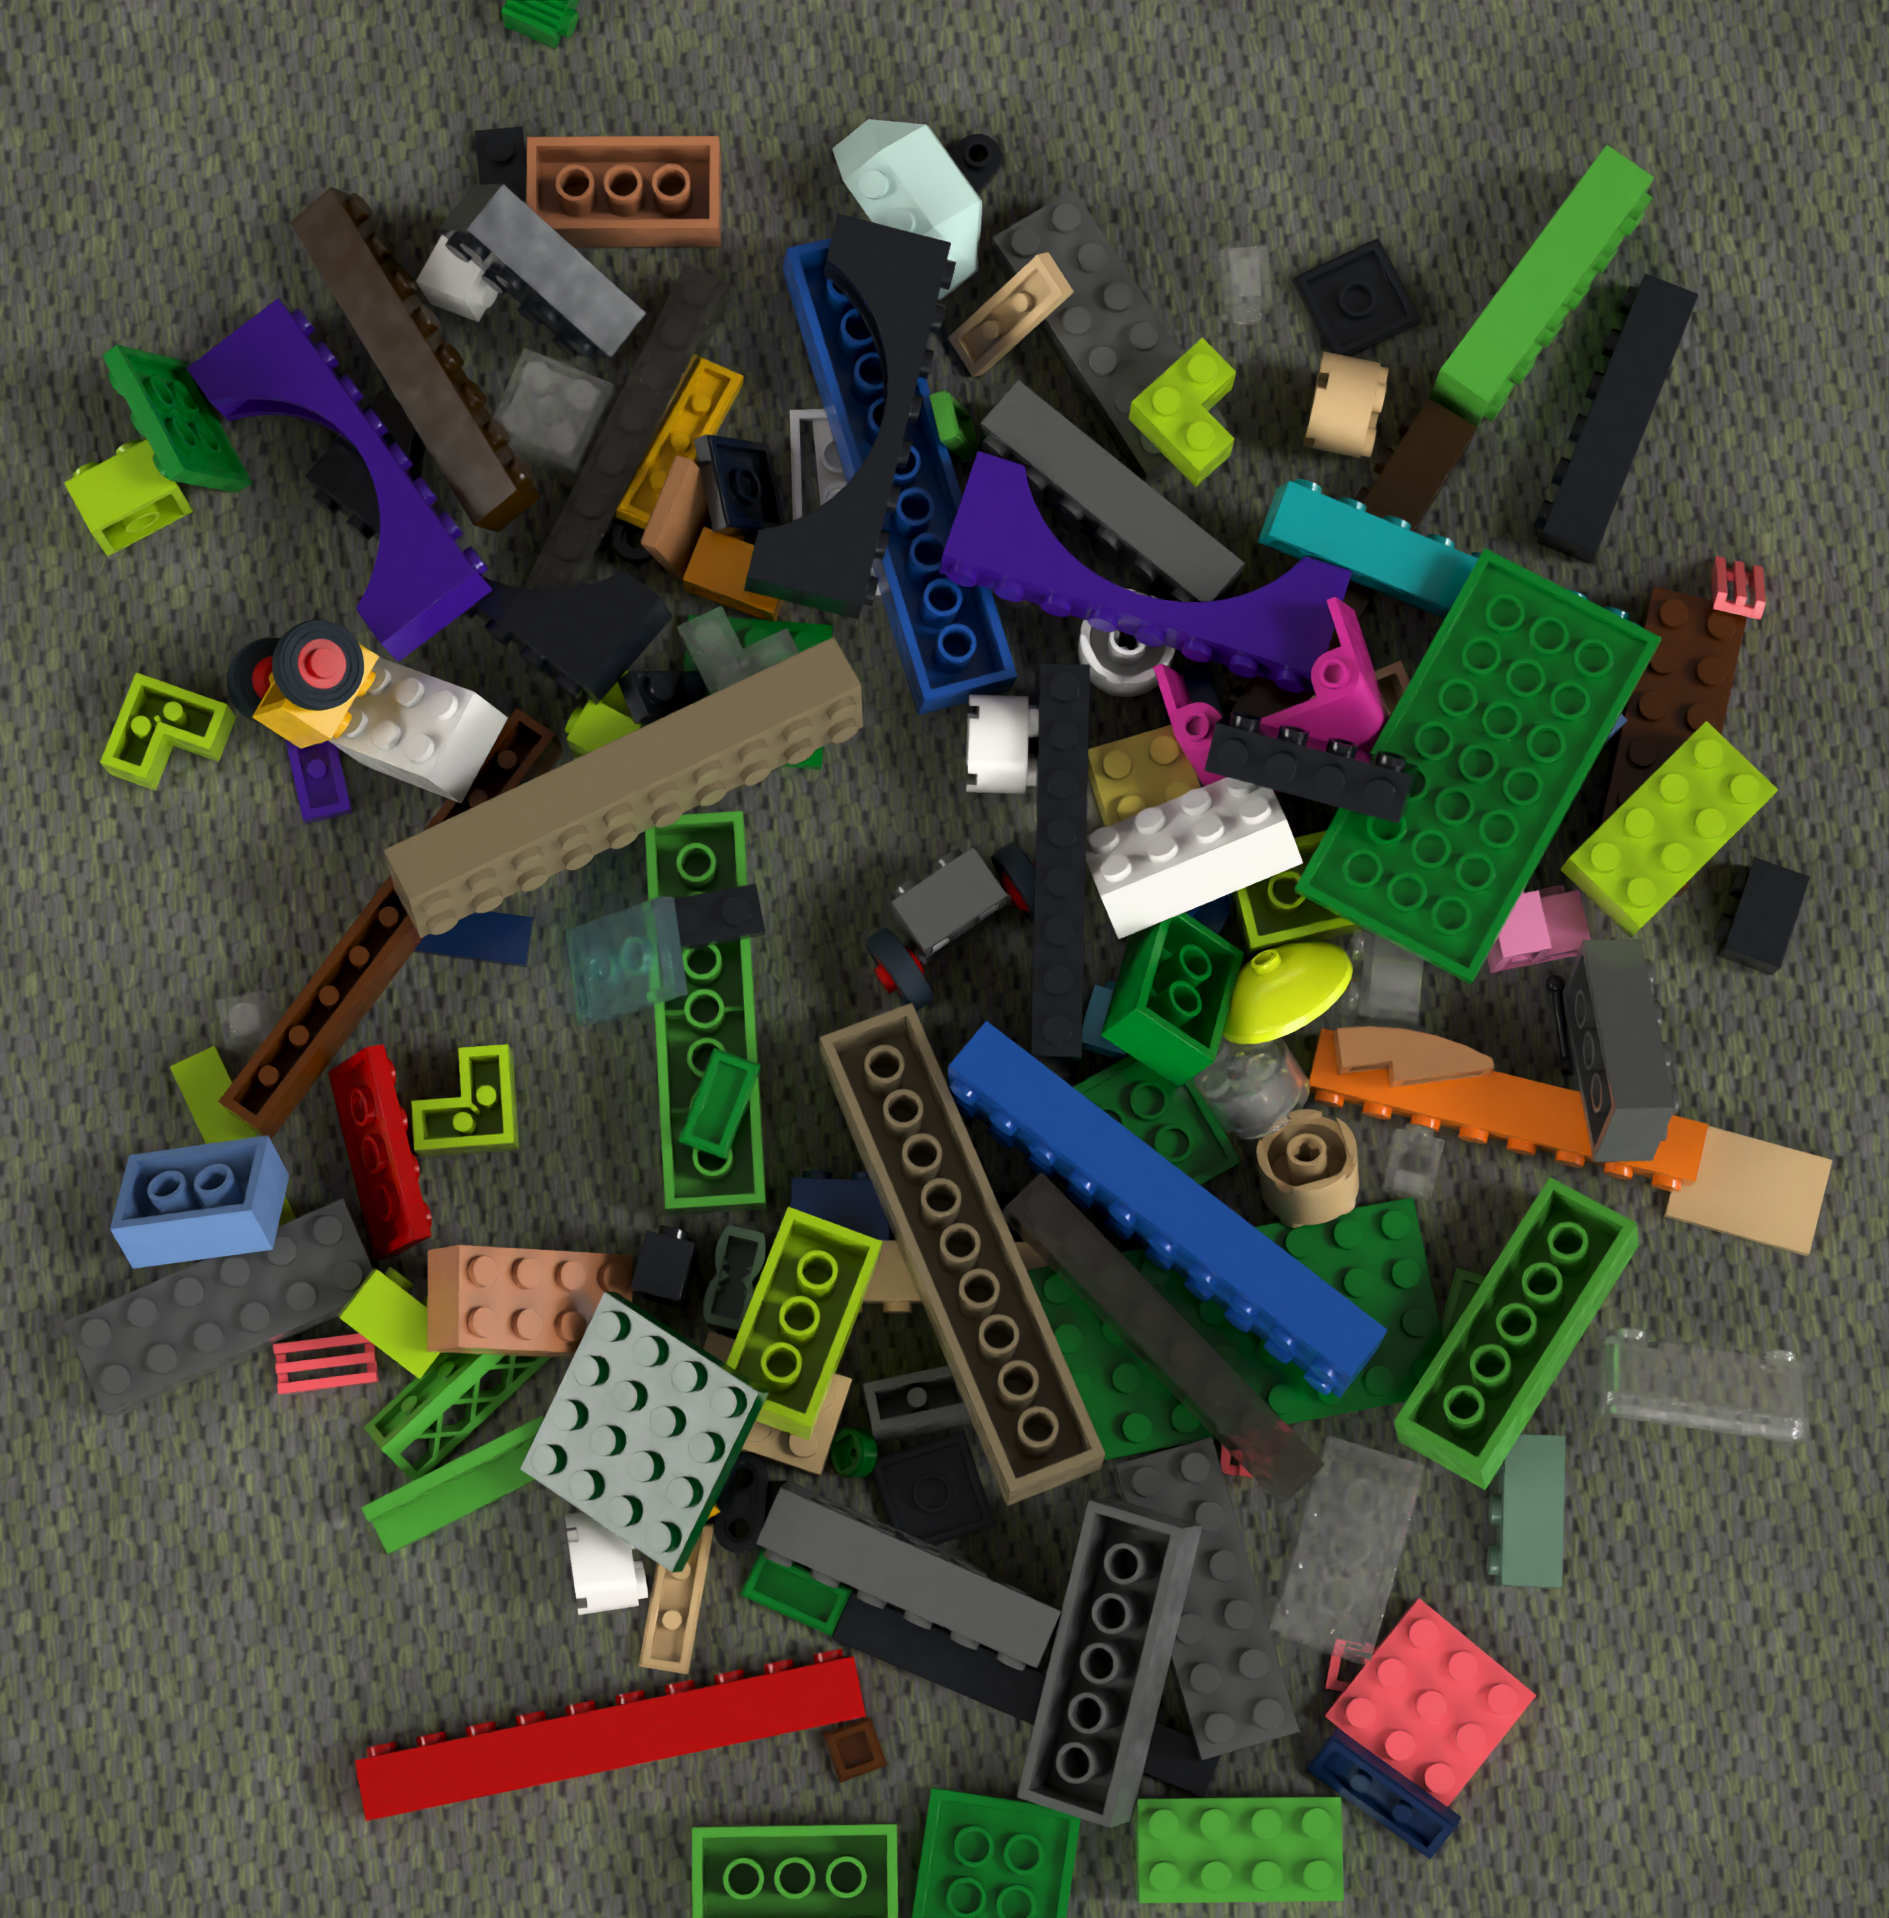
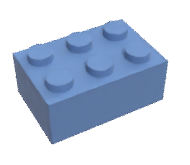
M268 1135L129 1155L110 1230L133 1269L273 1250L290 1175Z

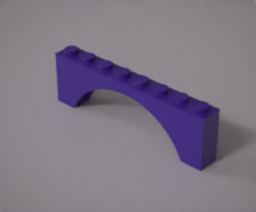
M277 298L186 369L208 400L228 421L262 415L301 418L335 431L357 448L368 467L377 493L380 512V539L372 576L356 610L379 643L399 662L493 590L482 576L488 570V567L471 545L465 550L457 541L463 535L461 529L446 511L440 515L435 511L432 504L438 500L437 496L421 476L413 480L407 470L413 466V463L396 442L388 446L382 436L389 430L372 408H369L366 412L362 410L357 402L364 398L363 394L347 374L341 378L336 374L334 368L340 363L323 341L316 345L309 335L315 332L316 329L299 308L290 312L281 300Z
M978 451L942 555L939 573L947 575L949 580L961 586L973 587L976 584L994 590L997 596L1007 601L1020 602L1025 600L1041 605L1045 612L1054 616L1067 617L1072 615L1087 620L1090 626L1100 631L1114 632L1118 630L1134 635L1138 642L1150 647H1161L1164 645L1180 650L1185 657L1193 661L1208 662L1211 660L1228 666L1230 671L1243 677L1251 678L1257 675L1273 680L1278 687L1289 692L1300 693L1307 691L1312 693L1314 690L1311 681L1313 664L1319 656L1327 652L1335 628L1326 600L1337 597L1343 602L1352 571L1305 556L1291 570L1277 580L1260 589L1237 597L1207 602H1177L1138 594L1100 577L1078 561L1057 540L1044 522L1033 500L1024 465Z

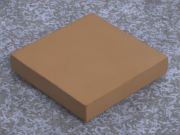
M677 455L674 458L640 542L672 577L682 580L703 527L710 529L712 523L700 468L692 459Z

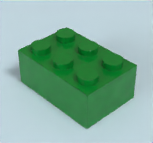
M1185 912L1130 934L1101 1036L1180 1087L1215 1062L1244 952Z

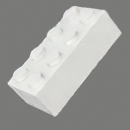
M1229 777L1202 788L1190 790L1183 796L1156 807L1144 809L1137 815L1113 825L1101 827L1093 833L1086 835V862L1118 939L1303 863L1288 821L1273 789Z

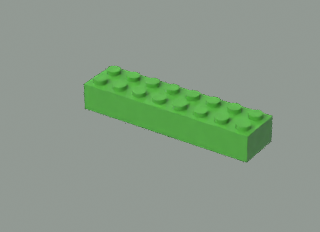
M743 811L683 814L676 822L662 828L654 826L645 831L665 1210L668 1215L767 1209L759 1075L726 1160L686 1146L678 1141L714 1048L759 1064L752 939L747 938L668 953L658 903L748 885Z

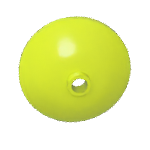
M1304 941L1280 945L1257 954L1239 971L1222 1036L1236 1044H1257L1280 1038L1307 1025L1329 1009L1347 988L1353 973L1352 963L1347 953L1341 947L1331 943Z

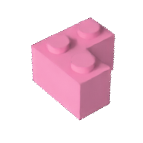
M1563 885L1527 893L1523 891L1487 957L1490 973L1577 956L1582 941L1591 940L1580 891L1565 892Z

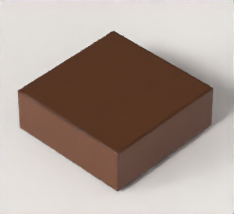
M871 1717L823 1735L840 1783L887 1766Z

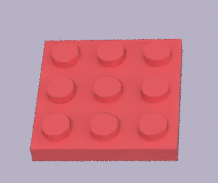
M1416 1598L1377 1646L1378 1648L1374 1653L1369 1656L1349 1681L1345 1689L1324 1712L1323 1716L1341 1731L1448 1807L1537 1695L1420 1598Z

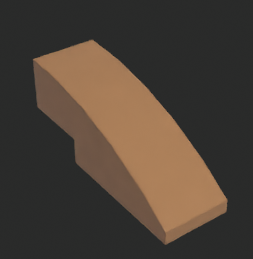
M1363 1026L1337 1028L1333 1035L1338 1075L1388 1068L1390 1088L1488 1076L1494 1069L1493 1058L1466 1045L1433 1034L1403 1028Z

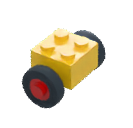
M309 620L295 625L281 638H262L244 646L230 664L227 675L228 692L233 704L242 715L253 722L265 725L301 749L318 743L321 744L331 740L332 737L337 739L342 735L351 721L352 714L348 712V709L355 697H362L376 677V673L372 671V668L379 656L358 643L355 637L341 625L327 620Z

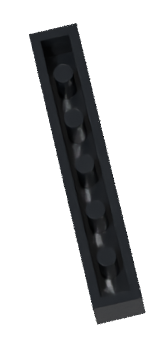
M1646 273L1638 288L1629 285L1618 311L1627 315L1621 331L1615 328L1611 329L1601 354L1610 358L1604 373L1595 370L1585 394V398L1593 400L1588 414L1585 416L1578 413L1567 440L1576 443L1570 459L1563 456L1560 457L1550 483L1559 486L1553 502L1544 499L1533 526L1542 529L1536 543L1588 564L1592 562L1603 539L1699 294Z

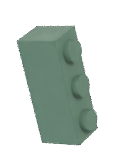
M1520 1434L1496 1472L1498 1474V1495L1490 1494L1488 1520L1490 1525H1497V1545H1489L1487 1552L1488 1575H1496V1586L1562 1588L1566 1436Z

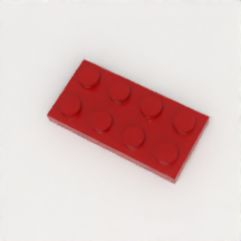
M384 1044L365 1047L328 1071L374 1262L393 1258L432 1237L430 1231L432 1225L431 1212L428 1205L423 1202L418 1183L420 1176L419 1164L416 1157L411 1154L406 1134L408 1129L407 1116L404 1109L399 1106L394 1086L396 1081L395 1068L392 1061L387 1058Z

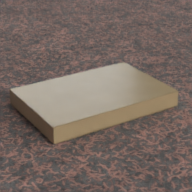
M1708 1126L1696 1182L1691 1186L1682 1185L1680 1192L1669 1191L1663 1217L1808 1256L1832 1160Z

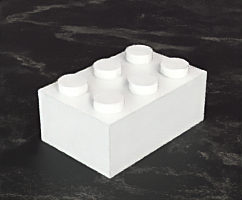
M379 657L372 668V671L376 673L372 685L362 697L356 696L348 709V712L352 714L349 725L339 738L335 739L332 737L328 741L366 767L462 803L508 717L471 690Z

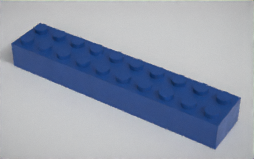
M827 238L787 248L782 271L846 482L848 483L862 466L878 436L883 413V381L878 354L863 319L838 287L823 276L832 239ZM918 377L915 394L922 395L923 401L917 424L907 422L903 438L911 440L912 446L906 469L896 467L892 483L901 486L895 514L885 513L881 530L890 532L883 560L874 558L872 567L875 577L879 578L878 587L917 715H922L968 703L969 694L998 695L1010 692L1018 676L991 589L976 584L973 587L961 586L949 580L947 575L939 573L942 555L962 499V494L947 446L940 441L927 381L924 378Z
M985 1021L949 1064L947 1085L961 1115L968 1119L976 1116L989 1127L987 1130L988 1134L998 1144L1006 1149H1011L1014 1146L1028 1157L1026 1160L1027 1164L1038 1175L1048 1180L1053 1176L1066 1186L1065 1192L1074 1203L1085 1210H1089L1092 1206L1107 1218L1105 1224L1114 1234L1126 1241L1132 1237L1146 1248L1144 1254L1154 1265L1164 1271H1168L1170 1268L1186 1279L1184 1285L1194 1296L1204 1302H1208L1211 1299L1226 1310L1224 1317L1234 1327L1244 1333H1248L1251 1330L1266 1341L1264 1348L1275 1359L1284 1364H1288L1291 1361L1306 1372L1304 1379L1315 1390L1324 1395H1328L1331 1392L1340 1398L1376 1353L1387 1332L1385 1327L988 1021Z

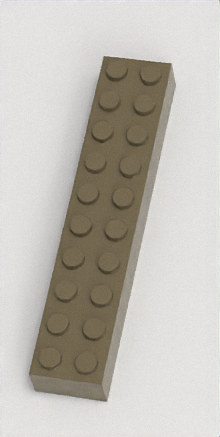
M832 637L384 849L394 889L420 938L428 934L439 935L452 929L458 923V920L474 912H489L498 907L504 898L518 891L528 892L542 886L548 880V877L564 869H579L589 863L594 855L610 847L613 849L625 847L632 843L638 834L654 826L658 828L669 826L676 822L682 816V813L698 805L703 807L713 805L720 801L726 795V792L742 784L754 785L759 783L772 770L786 763L798 764L808 759L814 753V750L830 742L837 744L850 739L857 733L859 728L863 727L861 683L837 641Z
M907 1004L821 1036L819 1040V1058L1006 1505L1014 1504L1100 1470L1105 1458V1452L913 1004Z

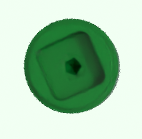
M843 1428L834 1437L831 1446V1460L840 1476L845 1478H863L868 1476L874 1469L877 1460V1445L873 1435L867 1429Z

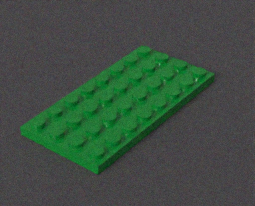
M1484 548L1370 752L1376 755L1377 751L1397 753L1407 758L1406 763L1418 766L1406 814L1399 823L1339 808L1295 886V892L1472 985L1656 652L1662 637Z
M1413 1197L1353 1208L1351 1212L1321 1224L1302 1225L1292 1228L1278 1222L1255 1227L1387 1329L1376 1353L1340 1398L1331 1392L1328 1395H1324L1315 1390L1304 1379L1306 1372L1291 1361L1288 1364H1284L1275 1359L1264 1348L1266 1341L1251 1330L1248 1333H1244L1234 1327L1224 1317L1226 1310L1211 1299L1208 1302H1204L1194 1296L1184 1285L1186 1279L1171 1268L1168 1271H1164L1154 1265L1144 1254L1146 1248L1027 1270L1105 1452L1104 1461L1178 1447L1210 1437L1219 1439L1407 1402L1444 1344Z

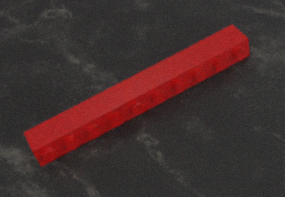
M837 1649L813 1654L814 1665L795 1668L793 1659L763 1665L765 1675L745 1679L744 1670L741 1669L714 1675L715 1685L696 1689L694 1679L665 1685L666 1695L646 1699L644 1690L616 1695V1706L596 1710L595 1700L565 1706L567 1715L565 1717L547 1720L545 1711L515 1717L517 1727L498 1731L495 1721L465 1727L467 1737L447 1741L446 1731L416 1737L417 1747L397 1751L396 1742L367 1747V1758L355 1760L365 1821L866 1717L855 1657L844 1658L843 1650Z

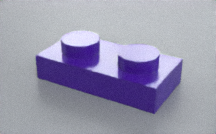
M285 739L302 818L305 824L353 813L339 748L330 741H325L321 744L318 743L300 749Z

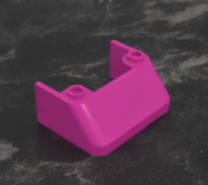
M1333 597L1326 601L1341 647L1323 653L1313 664L1311 681L1316 698L1263 717L1260 724L1279 729L1280 725L1300 727L1310 732L1309 737L1327 742L1329 738L1348 740L1358 745L1357 750L1370 753L1390 716L1355 610L1337 597ZM1164 664L1154 666L1153 669L1175 737L1202 785L1207 786L1226 778L1225 776L1204 771L1215 725L1222 718L1221 714L1214 707L1206 703H1192L1183 675Z

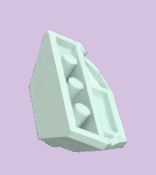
M868 119L832 149L844 183L873 223L951 242L947 259L956 261L950 289L940 288L938 300L949 295L978 272L979 257L977 255L981 232L982 200L928 125Z

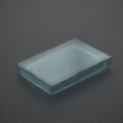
M661 896L566 930L579 1026L597 1025L688 994L674 897Z

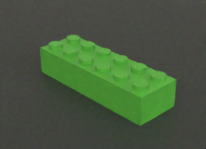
M1606 145L1444 363L1429 397L1476 427L1480 425L1484 418L1493 422L1509 399L1507 397L1515 386L1511 381L1513 380L1518 385L1524 381L1535 365V359L1543 346L1548 348L1563 327L1564 324L1562 322L1570 310L1575 311L1589 292L1590 284L1598 272L1602 274L1617 254V248L1624 237H1630L1643 219L1644 211L1653 199L1647 192L1654 177Z
M1549 1177L1394 1420L1398 1441L1486 1490L1638 1248L1637 1223Z

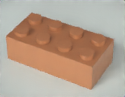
M719 136L527 137L526 205L574 248L721 247L722 156Z
M455 1245L428 1250L427 1352L573 1358L604 1292H617L632 1302V1290L630 1289L632 1283V1255Z

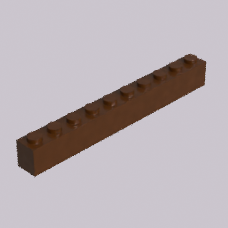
M516 708L504 724L462 803L447 799L424 830L549 772L564 752L557 735ZM389 875L218 1101L231 1115L259 1135H268L272 1140L424 938L419 937L394 889L391 875Z

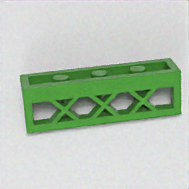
M442 1353L420 1379L415 1378L363 1428L379 1448L414 1481L429 1473L551 1357ZM503 1369L501 1382L494 1389L479 1391L480 1379L489 1370ZM454 1404H466L465 1416L453 1425H442L443 1414ZM429 1438L428 1451L413 1465L401 1454L414 1440Z
M542 1415L361 1507L367 1521L373 1523L387 1554L390 1555L535 1481L536 1479L520 1468L545 1417Z

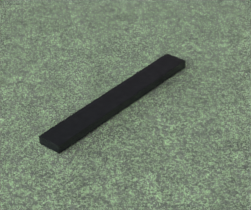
M851 1592L832 1640L1031 1725L1035 1724L1046 1679L1045 1674L1025 1667L1024 1671L1010 1667L997 1660L996 1653L978 1647L977 1650L965 1647L951 1640L949 1633L935 1627H931V1629L920 1627L904 1619V1614L888 1607L881 1609L858 1599L856 1597L857 1594ZM1155 1722L1143 1772L1197 1796L1204 1797L1221 1755L1199 1761L1192 1737Z

